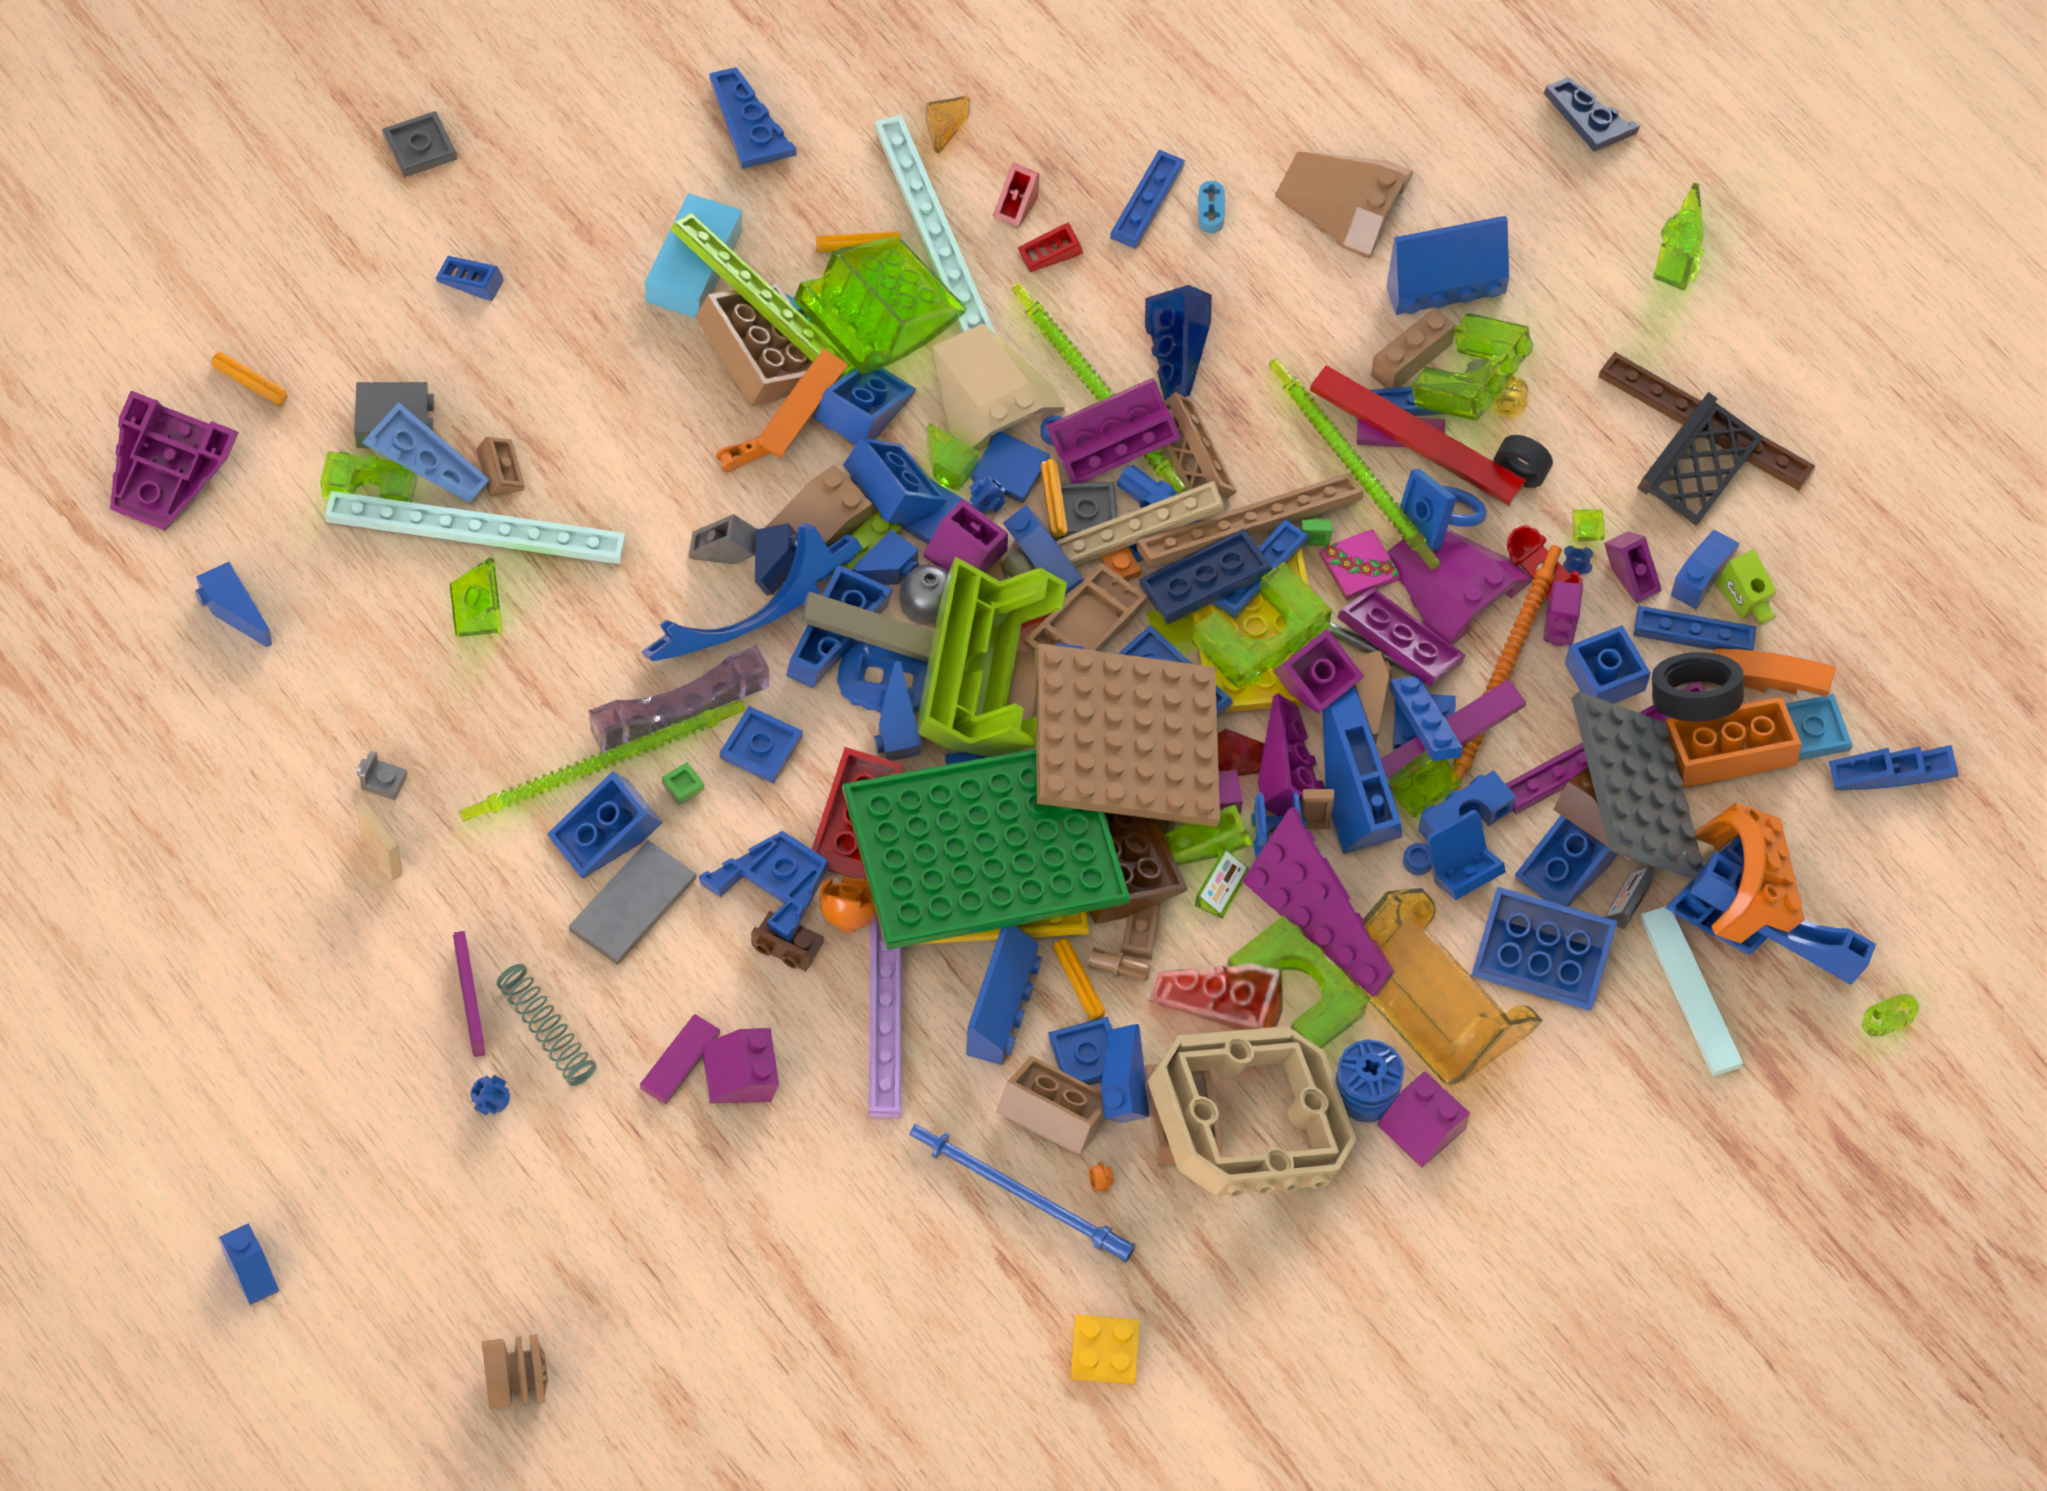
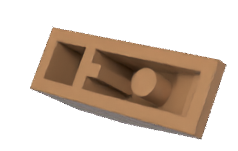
M1381 651L1350 657L1365 676L1354 686L1375 745L1377 743L1388 680L1392 678L1390 664L1388 661L1383 660Z

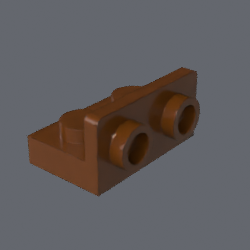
M769 911L760 927H754L752 930L751 945L763 955H772L781 959L790 968H800L807 971L824 943V936L799 925L792 940L787 942L768 929L767 921L775 914Z

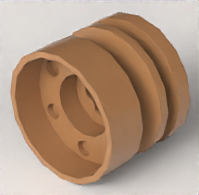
M538 1334L529 1335L530 1350L523 1351L521 1336L516 1337L515 1352L510 1353L507 1351L504 1339L482 1341L489 1410L511 1407L512 1392L519 1391L524 1405H529L528 1390L535 1389L537 1404L545 1403L548 1377L545 1352L538 1340Z

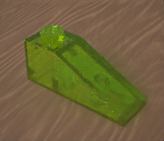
M1235 804L1220 810V822L1217 827L1190 823L1163 835L1177 866L1222 857L1226 851L1232 853L1253 844Z

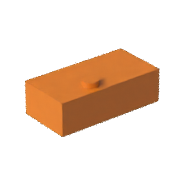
M1782 697L1742 704L1732 714L1716 720L1692 722L1674 718L1666 719L1665 724L1670 732L1669 738L1676 755V763L1683 781V788L1797 766L1801 741Z

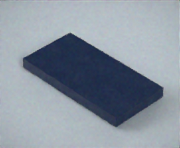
M1242 529L1138 580L1140 587L1168 625L1273 574L1271 565L1245 529Z

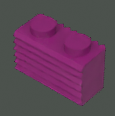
M1555 581L1553 583L1545 618L1543 637L1545 642L1556 646L1573 644L1580 617L1583 591L1581 584Z

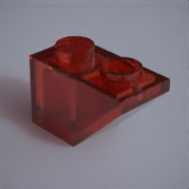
M1227 728L1217 733L1219 772L1237 770L1238 776L1260 773L1265 743Z

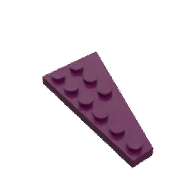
M1289 808L1242 882L1372 997L1379 996L1395 971L1377 941L1372 940L1364 927L1365 921L1360 913L1355 912L1349 902L1350 896L1327 858H1323L1314 844L1315 838L1310 831L1305 829L1299 819L1301 815L1296 808Z

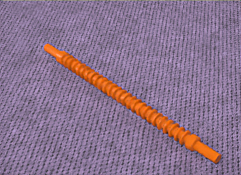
M1551 545L1542 568L1537 569L1534 575L1535 580L1531 582L1532 587L1528 589L1529 594L1525 596L1526 601L1522 603L1523 607L1519 610L1520 614L1516 617L1517 621L1513 624L1514 628L1510 631L1511 635L1507 637L1508 642L1504 644L1505 649L1501 651L1502 656L1498 658L1499 663L1495 665L1496 670L1492 672L1493 677L1489 679L1490 684L1486 686L1487 691L1483 695L1508 679L1510 680L1509 675L1513 673L1512 668L1516 666L1515 661L1519 659L1518 654L1522 652L1521 647L1525 645L1524 640L1528 638L1527 633L1531 631L1530 626L1534 624L1533 619L1537 617L1536 612L1540 611L1539 606L1543 604L1542 599L1546 597L1545 592L1549 590L1548 585L1554 579L1553 570L1562 552L1561 547L1558 545ZM1485 732L1463 745L1461 757L1454 759L1453 765L1455 768L1445 788V793L1448 795L1454 790L1459 789L1465 773L1471 770L1473 759L1476 758L1475 752L1479 751L1478 745L1482 744L1481 738L1485 737Z

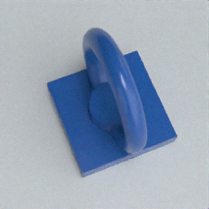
M1421 469L1411 470L1398 511L1414 537L1432 551L1441 549L1448 524L1459 527L1477 526L1487 516V510L1478 498L1464 490L1440 485ZM1456 500L1469 506L1475 514L1459 515L1452 513Z

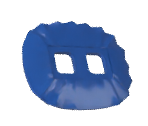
M859 641L850 646L842 656L838 669L837 683L840 687L841 695L847 698L852 705H860L867 710H876L882 713L894 662L900 661L903 673L913 675L912 686L907 688L913 713L919 711L928 662ZM868 667L880 668L884 671L880 683L868 682L864 679Z

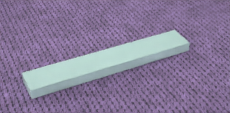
M1665 907L1642 913L1640 920L1712 1076L1742 1068V1059L1674 913L1668 911Z

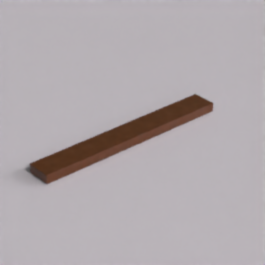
M1616 352L1613 353L1599 372V378L1682 425L1701 402L1696 397ZM1715 413L1710 419L1712 430L1727 429L1725 420ZM1706 426L1701 432L1707 431ZM1743 433L1734 434L1736 448L1749 447L1753 441ZM1728 435L1714 436L1715 444L1724 449L1731 448ZM1764 436L1746 460L1800 491L1815 469L1814 464Z

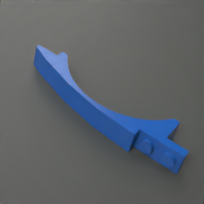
M804 522L798 526L796 553L789 574L775 596L764 607L740 622L713 629L690 628L665 620L659 624L665 635L642 650L641 653L651 661L678 657L728 642L777 620L804 603L809 592L819 594L820 590L815 582H821L830 577L834 568L854 560L857 556L856 553L863 548L857 538L850 535H845L833 545L827 547L815 526Z

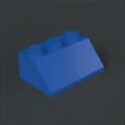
M860 438L843 464L849 472L851 480L861 487L865 497L879 510L881 518L890 524L909 525L944 506L947 502L946 498L902 444Z

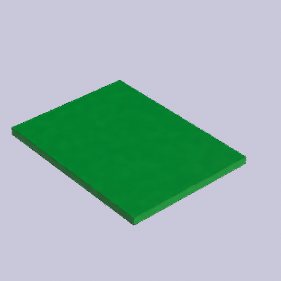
M1036 749L843 784L842 786L886 950L1120 906L1130 902L1129 892L1105 813L1037 804Z

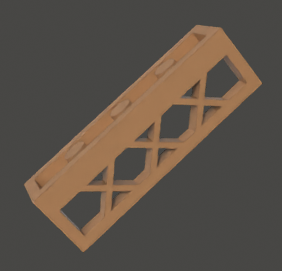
M1175 392L1164 403L1168 410L1172 409L1174 413L1173 420L1177 430L1183 432L1185 438L1182 449L1176 448L1174 442L1165 446L1187 491L1198 487L1199 479L1204 478L1207 483L1215 482L1220 496L1230 498L1237 490L1192 399ZM1188 454L1194 455L1196 459L1193 472L1187 471L1185 467Z

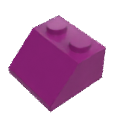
M1328 629L1316 635L1272 670L1292 696L1317 713H1320L1365 677Z
M771 1028L738 1029L702 1045L710 1104L772 1101L779 1086Z
M1424 1071L1402 1090L1380 1119L1377 1126L1423 1168L1466 1130L1470 1112Z

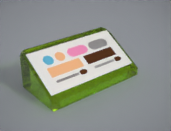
M1223 849L1196 895L1195 906L1223 919L1241 888L1242 880L1249 871V868L1229 851Z

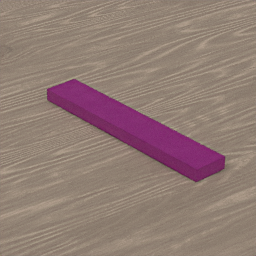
M1508 679L1445 719L1463 746L1526 707V701ZM1418 736L1380 759L1390 790H1393L1439 761H1432Z

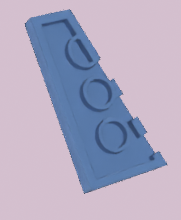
M399 402L362 442V444L469 503L490 480Z

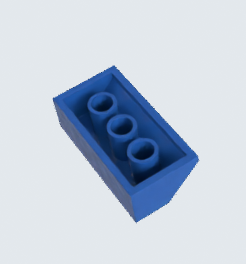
M1017 926L1004 927L1000 930L967 1030L966 1055L1000 1065L1003 1064L1005 1055L1011 1056L1016 1037H1013L1012 1034L1015 1027L1020 1029L1025 1010H1021L1023 1001L1029 1002L1034 984L1030 983L1032 974L1038 975L1042 963V957L1038 956L1039 944Z

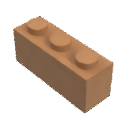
M1434 307L1374 356L1371 376L1385 388L1400 387L1452 345L1456 325Z

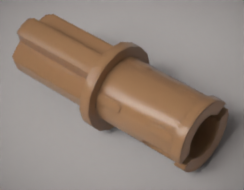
M1093 947L1088 960L1089 967L1114 973V977H1118L1121 974L1147 981L1151 973V966L1149 964L1125 958L1124 953L1118 955Z

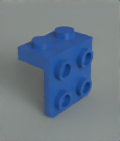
M1475 810L1437 829L1426 838L1434 882L1454 900L1465 896L1506 872L1504 862L1487 849L1481 816Z

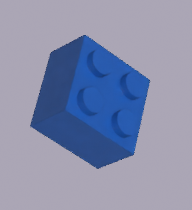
M1623 625L1569 645L1565 660V666L1581 692L1613 704L1646 691L1651 673Z

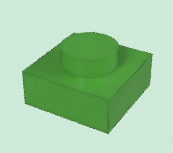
M1318 518L1302 520L1301 530L1309 535L1308 541L1304 546L1330 545L1332 535L1331 520Z
M688 762L662 776V784L679 805L705 790L704 783Z

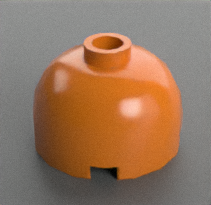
M842 877V883L833 884L832 878L821 884L819 898L821 912L824 918L833 926L838 927L841 932L854 933L857 929L868 926L876 919L877 914L867 880Z

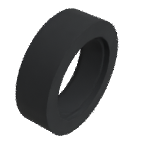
M1690 652L1669 657L1660 662L1652 672L1653 704L1662 714L1683 721L1701 722L1726 717L1738 710L1743 703V670L1736 661L1715 653ZM1697 681L1721 685L1719 688L1703 692H1690L1674 688L1683 683Z

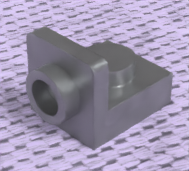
M371 750L367 759L361 760L357 769V776L360 777L362 790L396 801L406 780L407 769L379 761L377 752Z

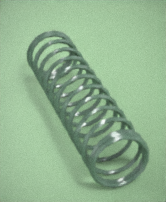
M516 964L507 968L497 979L498 988L502 990L504 995L509 996L508 1001L510 1004L516 1005L515 1011L518 1014H522V1021L529 1024V1031L536 1033V1040L543 1042L542 1049L549 1052L550 1060L556 1061V1068L563 1071V1078L566 1079L568 1085L576 1086L585 1082L594 1074L597 1068L596 1063L593 1060H586L588 1052H582L573 1057L565 1068L559 1067V1061L568 1059L576 1054L581 1048V1043L577 1042L568 1046L557 1059L552 1057V1052L558 1051L571 1043L575 1034L568 1033L558 1039L551 1049L545 1048V1042L560 1037L567 1030L568 1024L556 1026L546 1035L544 1040H540L538 1033L554 1027L560 1021L561 1015L556 1014L549 1017L539 1026L537 1031H534L531 1028V1024L548 1017L553 1012L554 1005L543 1007L530 1021L525 1020V1014L532 1013L541 1008L546 1003L548 996L543 995L534 999L523 1012H520L518 1005L535 998L539 994L541 987L535 986L528 989L534 982V978L527 977L523 979L527 973L525 965ZM522 971L518 977L507 983L512 976ZM531 979V982L526 987L514 992L519 985ZM513 987L510 993H506L504 990ZM528 989L521 995L517 1003L511 1001L512 995H517ZM538 989L533 996L520 1002L529 992ZM545 998L539 1006L527 1011L536 1001ZM551 1007V1010L546 1015L534 1020L542 1011ZM558 1017L552 1025L541 1030L548 1021ZM565 1026V1028L559 1034L548 1039V1037L553 1032ZM572 1036L565 1044L555 1048L563 1039ZM579 1045L571 1054L561 1058L569 1049ZM585 1055L580 1062L568 1067L575 1059ZM592 1065L586 1072L573 1077L582 1068ZM567 1070H570V1072H569L568 1075L566 1076V1075H565V1072H566Z

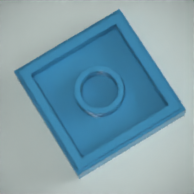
M1834 694L1828 695V697L1821 696L1785 703L1801 741L1798 761L1851 750L1852 743Z

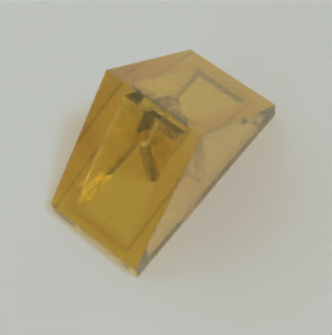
M962 96L926 103L925 120L934 152L940 154L969 117L970 98Z

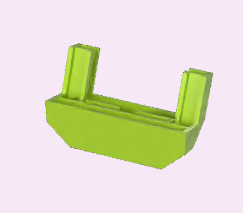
M955 557L947 577L937 614L917 717L918 734L946 749L987 757L1014 753L1036 746V716L1022 720L1023 707L1016 703L1006 705L1010 695L1009 689L1012 673L1015 668L1014 662L1017 646L1020 641L1021 625L1029 620L1061 610L1065 602L1066 581L1041 567L1003 581H998Z

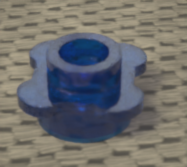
M1567 546L1564 549L1566 561L1563 563V567L1567 572L1572 573L1577 570L1582 575L1592 571L1590 558L1593 557V551L1590 548L1585 547L1581 549Z

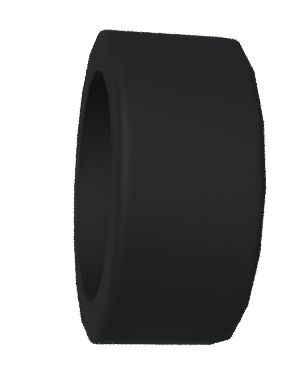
M1523 435L1505 437L1493 458L1495 463L1525 479V488L1541 486L1553 465V459L1549 451L1539 442Z

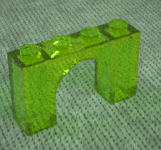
M1466 313L1453 330L1457 352L1489 360V362L1482 368L1467 373H1454L1425 366L1412 383L1416 407L1478 421L1483 413L1490 408L1492 401L1498 393L1503 391L1505 384L1511 376L1518 371L1520 364L1531 354L1533 341L1530 338L1529 326Z
M1285 562L1263 576L1260 586V594L1278 611L1286 623L1285 629L1280 634L1266 640L1247 638L1237 632L1217 610L1193 626L1192 643L1238 690H1241L1246 685L1251 686L1255 684L1264 672L1270 668L1275 669L1284 661L1286 656L1293 651H1298L1308 640L1330 627L1332 609Z
M1284 916L1228 958L1226 973L1246 993H1249L1272 974L1282 970H1298L1312 977L1318 984L1322 997L1315 1005L1291 1023V1029L1321 1049L1356 1023L1366 1013L1368 1000L1362 989L1358 986H1353L1346 979L1342 969L1337 965H1332L1325 958L1321 948L1314 943L1311 944L1303 936L1301 928L1294 922L1290 923Z

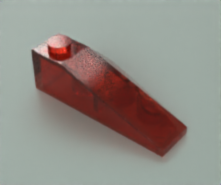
M1253 963L1233 967L1214 966V968L1195 970L1190 968L1158 971L1149 1001L1239 1030L1277 1027L1283 1010L1282 971Z

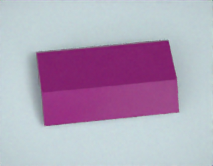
M1154 378L1045 425L1071 483L1085 482L1181 439Z

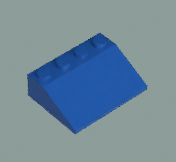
M1495 217L1394 237L1386 288L1395 314H1413L1419 310L1434 307L1438 309L1449 304L1468 303L1475 299L1494 298L1505 294L1509 281L1507 217Z
M1497 886L1471 976L1591 1011L1617 921Z

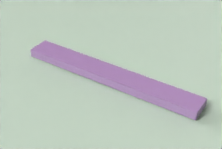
M877 917L871 923L869 1118H901L902 947L886 950Z

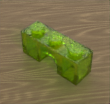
M327 452L320 479L322 497L329 498L331 491L354 494L359 486L374 484L379 487L380 498L412 502L417 484V474L395 461L383 460L375 456L362 457L351 455L347 452Z

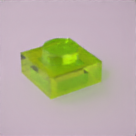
M1573 509L1574 541H1604L1603 509Z

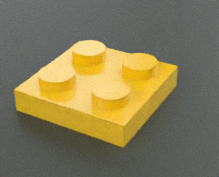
M1075 1314L1070 1379L1135 1384L1140 1320Z

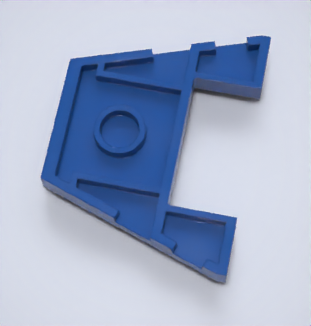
M781 831L749 848V853L736 860L730 858L723 862V867L712 873L706 871L699 876L700 884L719 897H722L741 877H745L783 902L784 905L767 921V926L769 930L790 942L829 869V863L827 859L784 831Z

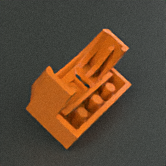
M1737 802L1697 829L1694 838L1714 845L1715 851H1719L1740 835L1744 849V870L1741 884L1734 901L1712 925V930L1717 936L1742 943L1764 925L1790 932L1802 923L1805 917L1781 818Z

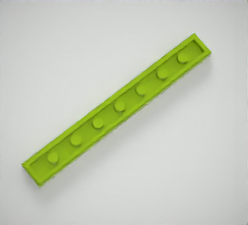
M689 213L672 225L670 230L812 362L825 348L848 364L845 372L838 380L858 367L695 215Z

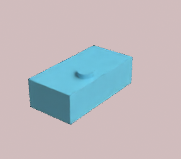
M688 193L674 223L687 214L692 213L733 251L742 232V210ZM670 230L645 280L646 302L695 318L707 295L713 293L720 276Z

